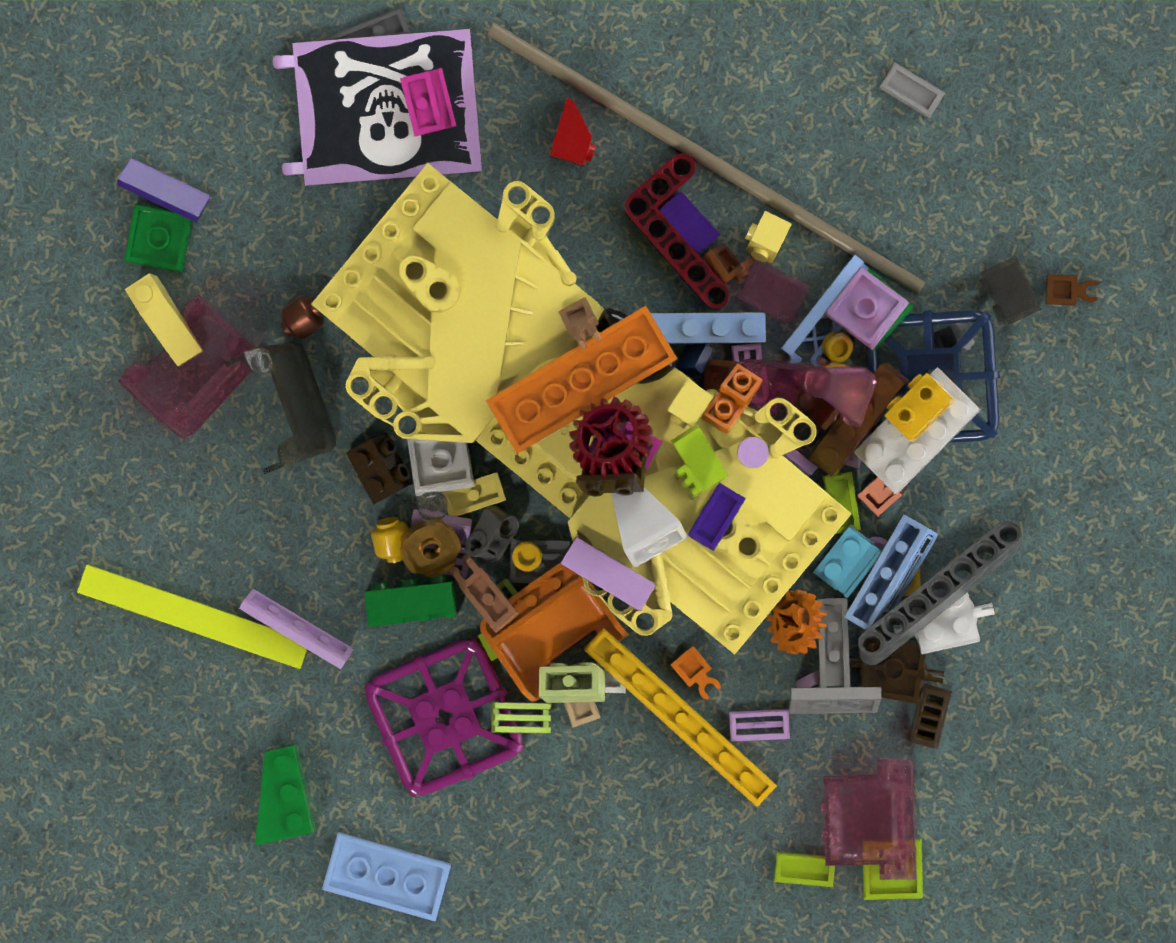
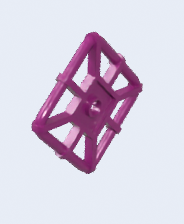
M475 637L456 641L423 656L420 653L414 656V660L377 675L370 682H366L364 686L367 703L383 738L380 740L382 746L387 747L403 786L410 792L409 795L415 798L417 795L431 794L463 779L469 781L474 778L475 774L512 759L519 752L522 753L525 745L522 744L523 738L521 733H509L511 738L509 739L497 733H491V731L480 726L474 708L494 700L499 703H508L505 696L508 693L505 687L502 688L485 648L479 643V639ZM466 651L456 679L436 688L428 666ZM473 654H475L491 693L470 701L462 682ZM420 670L428 692L410 699L381 686ZM378 695L407 706L415 725L393 734ZM440 709H444L446 713H452L453 717L449 719L450 724L444 725L443 722H437L436 717L439 716ZM499 709L500 714L514 715L511 709ZM504 721L505 726L519 727L517 721ZM419 733L426 749V754L414 781L397 741ZM479 735L507 748L469 764L460 742ZM452 746L461 768L422 784L433 754Z

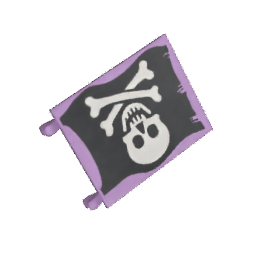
M470 29L292 43L293 55L273 57V66L276 69L295 67L303 162L284 163L282 165L284 175L304 174L305 186L416 177L427 163L442 175L482 171ZM442 68L456 127L415 137L400 78Z

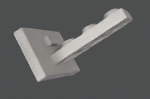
M847 598L817 599V601L823 602L819 610L827 612V616L822 618V623L827 624V628L820 629V633L824 637L823 639H818L820 688H791L788 702L789 714L877 713L882 699L881 687H850L848 619L845 618L848 612Z

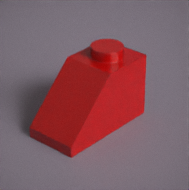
M567 98L550 157L584 167L586 161L592 162L596 145L591 144L593 140L592 135L574 101Z

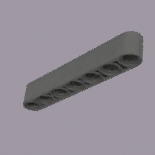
M1013 521L999 523L863 632L858 640L861 660L869 665H876L882 662L1014 556L1021 547L1022 531L1020 526ZM1009 534L1016 539L1012 542H1005L1001 537ZM987 552L993 557L990 560H982L978 556L981 553ZM964 570L971 575L962 579L957 577L956 573ZM941 588L945 589L948 593L943 597H938L933 592ZM914 607H922L925 609V612L921 615H914L910 610ZM892 625L902 627L899 633H890L887 629ZM869 643H875L880 648L875 652H869L864 647Z

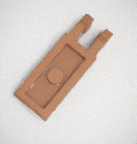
M466 553L462 558L474 574L465 579L457 567L453 566L449 571L460 584L459 588L497 633L518 616L519 613L482 567L480 568L472 557Z

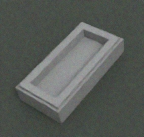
M894 62L879 87L880 90L928 119L945 94V92Z

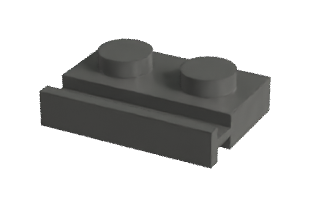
M511 540L510 583H532L562 562L570 548V540ZM522 542L535 543L542 552V561L533 571H522L513 563V551Z

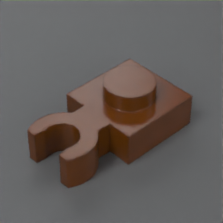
M1048 274L1046 275L1045 305L1075 306L1077 297L1088 303L1095 302L1097 297L1088 296L1086 288L1088 286H1097L1098 281L1087 280L1082 284H1077L1078 276Z

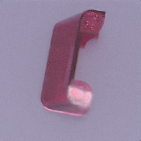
M199 294L185 305L183 319L188 323L187 325L203 349V352L178 367L164 349L149 367L143 363L133 364L125 370L124 375L118 380L161 425L180 438H188L197 432L254 370L262 358L261 350Z
M794 358L744 359L738 363L763 379L761 386L750 401V404L759 410L775 398H783L793 404L797 391L808 392L813 397L826 400L843 415V421L849 426L861 427L876 385L875 375L866 367ZM775 403L771 406L770 416L777 415L778 411L776 408L781 403Z

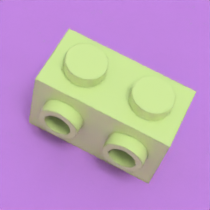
M592 662L579 663V666L552 663L550 667H540L539 697L546 703L605 702V672L596 663Z

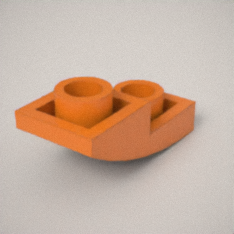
M737 363L721 384L717 395L702 413L701 419L727 435L761 386L763 379Z

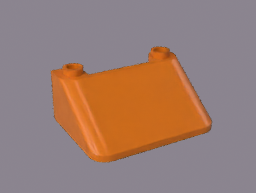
M561 562L508 599L519 615L496 633L484 618L480 624L482 635L522 694L532 703L540 699V667H546L596 631L598 633L603 627L618 641L623 640L629 635L601 598L593 596L586 591L582 576L565 567ZM589 581V586L592 589L597 590L595 586L592 584V582Z

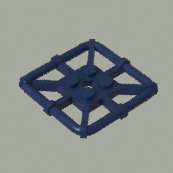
M924 310L921 314H908L897 327L923 325L925 349L906 350L890 335L884 341L900 356V372L910 382L917 375L921 374L924 376L926 373L929 374V370H935L937 367L962 391V380L985 379L988 421L986 422L981 416L976 414L971 421L980 429L961 430L949 443L983 441L990 437L994 438L998 434L999 403L997 378H1000V371H997L995 334L993 323L990 320L992 316L986 311L984 313L975 310L933 313L932 310ZM975 322L953 347L934 348L933 326L935 324ZM982 328L985 371L962 373L960 352ZM866 346L867 377L871 378L879 368L878 349L874 352ZM907 386L902 391V397L910 390ZM882 418L873 428L872 433L882 424Z

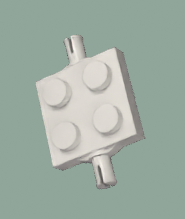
M938 589L933 592L938 597H943L948 593L945 589ZM966 593L914 635L918 640L921 654L980 642L977 618L994 615L992 602L974 606L969 598V594ZM914 607L910 611L914 615H921L925 612V609ZM893 625L895 633L901 632L902 627Z

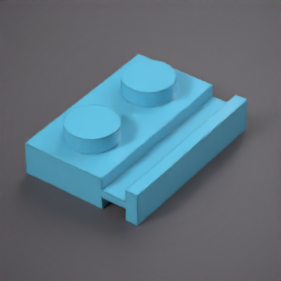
M849 525L813 573L836 591L841 592L844 597L848 598L876 563L883 550L879 549L872 541Z

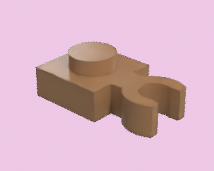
M586 297L558 311L571 338L575 337L580 348H586L584 341L589 336H594L597 342L601 340V335L595 327L599 324Z

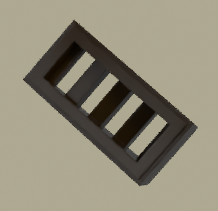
M926 683L923 684L907 738L909 742L934 749L938 748L952 691ZM927 694L942 697V703L927 700ZM924 705L940 709L939 714L923 711ZM921 717L935 720L936 725L932 726L921 723ZM918 729L933 732L932 738L917 734Z

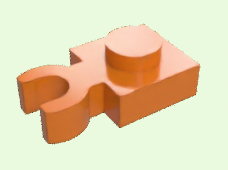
M693 645L670 664L689 687L696 682L699 685L700 695L706 700L709 698L708 694L704 691L707 684H714L718 690L721 688L717 679L706 675L712 667Z

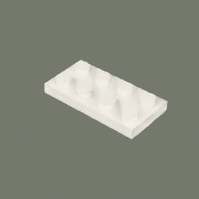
M938 367L930 375L956 401L914 443L910 442L886 419L854 451L896 495L981 410Z

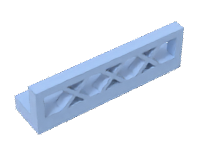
M856 255L850 259L780 349L806 370L823 353L822 344L818 348L817 340H822L826 336L816 337V323L822 318H828L823 314L832 305L860 267L866 271L869 269L863 264L864 261ZM832 321V332L840 331L842 327ZM812 330L813 337L805 338ZM813 341L815 353L808 362L794 353L802 342Z

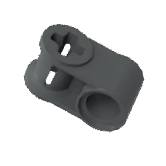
M490 505L483 511L475 529L468 537L465 545L466 552L472 557L482 558V561L488 565L497 564L502 559L505 550L519 529L518 519L498 505ZM475 542L482 544V546L476 545ZM488 550L495 552V554L489 553Z

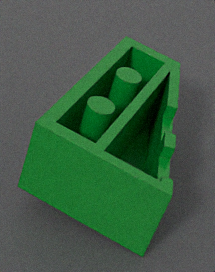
M447 575L429 577V583L418 584L417 579L401 580L400 586L388 587V582L370 584L371 590L364 592L368 627L402 624L413 621H429L445 617L447 619L456 618L458 609L454 579L447 580Z
M297 743L270 748L264 753L255 846L310 834L316 829Z

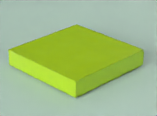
M921 838L862 840L864 900L923 898Z

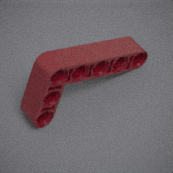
M684 153L677 154L626 199L624 205L625 214L709 309L719 310L729 301L730 294L728 288L658 210V207L686 184L695 173L696 165L693 158ZM684 160L689 163L691 170L687 175L680 176L675 173L673 166L677 161ZM656 180L665 181L668 185L667 193L661 196L654 194L651 189L653 182ZM639 199L645 203L646 211L643 214L634 215L631 213L629 204L633 200ZM657 221L663 223L666 228L665 234L658 238L653 237L649 233L650 224ZM681 244L685 249V256L680 260L672 259L668 253L671 245ZM693 266H700L705 272L704 279L700 282H693L688 277V270ZM712 288L722 290L724 301L717 305L712 304L707 296L709 290Z

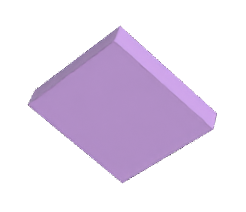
M860 267L825 312V315L873 350L909 302L864 268Z

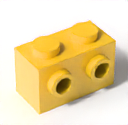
M928 373L924 376L921 374L917 375L907 386L910 390L902 398L899 395L895 397L886 407L889 411L884 415L913 443L956 401Z

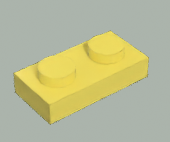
M498 472L475 479V487L441 492L448 514L457 517L506 501Z

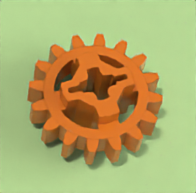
M796 589L795 592L788 590L786 597H782L778 602V606L772 609L774 612L773 616H767V620L772 622V626L767 628V632L774 633L770 641L778 644L777 649L795 655L798 653L806 654L808 647L814 649L817 647L816 638L823 639L824 636L820 633V629L827 628V624L822 623V618L827 616V612L819 610L823 602L815 600V594Z

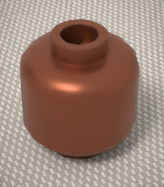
M300 295L282 309L281 317L283 321L281 322V327L288 336L292 337L294 335L299 339H306L323 326V316L325 315L311 305L316 299L315 297Z

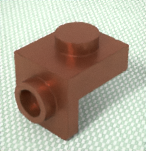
M725 242L711 249L703 256L708 262L710 269L718 275L724 284L734 279L737 283L742 281L752 273L749 268L757 262L751 257L740 264Z

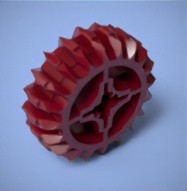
M614 396L610 404L606 398H601L600 406L590 402L591 410L588 413L580 410V415L583 419L581 421L573 420V425L577 430L569 432V436L573 440L569 443V447L572 452H575L573 459L576 463H580V467L584 472L590 471L591 475L601 474L602 477L612 473L614 476L622 474V471H626L627 474L633 473L631 467L634 464L642 467V462L639 458L649 457V451L645 447L653 445V440L649 437L653 434V429L650 425H647L649 419L646 414H642V410L638 405L632 406V403L627 399L621 403L619 398ZM627 422H630L633 426L631 441L625 436ZM614 435L618 438V439L614 438L613 440H610V439H609V442H607V441L605 440V439H608L609 437H612V438H613ZM591 436L597 441L595 447L597 451L594 456L590 454L589 450Z

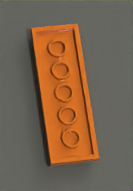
M647 306L642 307L600 332V341L597 342L595 337L588 339L584 342L586 345L585 349L580 348L578 345L486 400L517 454L581 417L580 410L589 412L591 410L590 402L599 406L601 398H606L608 401L677 360L676 355Z

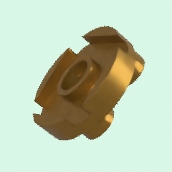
M437 517L413 525L401 535L400 539L401 556L406 567L412 573L425 574L426 577H437L448 572L455 565V559L458 556V552L460 553L461 544L455 530L449 524L444 523L441 518ZM437 544L434 547L435 551L433 553H430L428 550L423 552L427 545Z

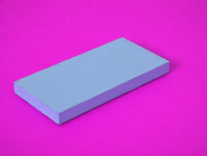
M338 832L322 890L436 921L451 863Z

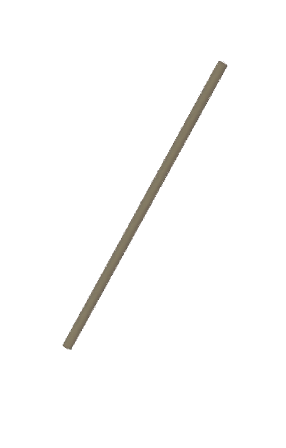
M496 23L490 28L487 34L489 37L678 151L691 156L693 160L849 254L856 255L864 263L917 295L923 288L925 281Z

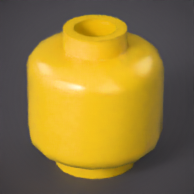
M388 517L377 521L376 527L371 531L376 556L387 559L388 563H396L403 560L400 551L401 535L409 530V527L405 522L399 521L398 517Z

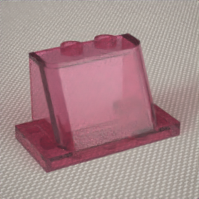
M877 759V774L823 776L824 799L822 800L821 807L825 828L822 832V839L825 844V866L879 865L880 880H916L913 761Z

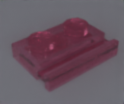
M757 260L738 299L791 325L810 286Z

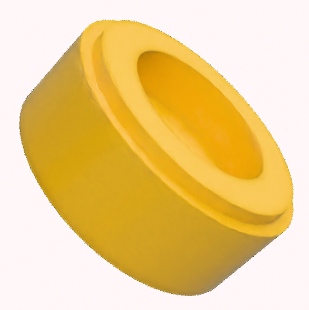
M839 331L829 333L822 342L823 354L833 362L845 361L853 351L851 338Z
M522 542L513 551V563L522 571H533L542 561V552L535 543Z

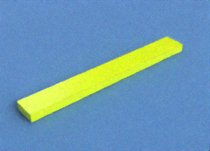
M89 564L85 567L77 593L298 669L302 668L307 653L306 648L269 626Z

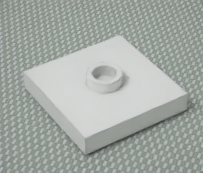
M407 439L416 496L475 487L468 443Z

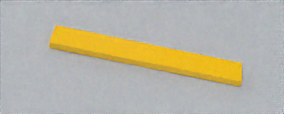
M604 627L585 646L584 650L756 807L777 787L767 775Z

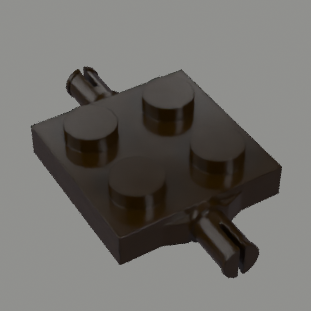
M905 642L886 659L876 665H869L863 662L861 658L849 656V662H855L854 664L849 663L850 669L860 670V687H881L882 698L918 703L920 689L925 680L942 684L943 678L932 675L944 677V671L927 669L926 654H921L919 643ZM875 643L866 645V650L869 652H875L880 648Z

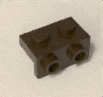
M387 432L377 435L346 452L373 505L413 484L410 472L403 464L396 450V445L390 439Z
M646 457L639 458L642 462V467H638L635 464L631 467L633 473L627 474L626 471H622V474L614 476L612 473L602 477L601 474L591 475L590 471L584 472L582 470L581 475L576 476V483L583 494L593 497L601 496L603 493H617L628 496L634 492H644Z

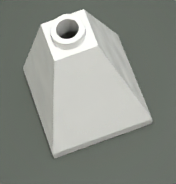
M645 487L644 492H634L628 496L611 493L623 549L634 568L688 538L680 521Z

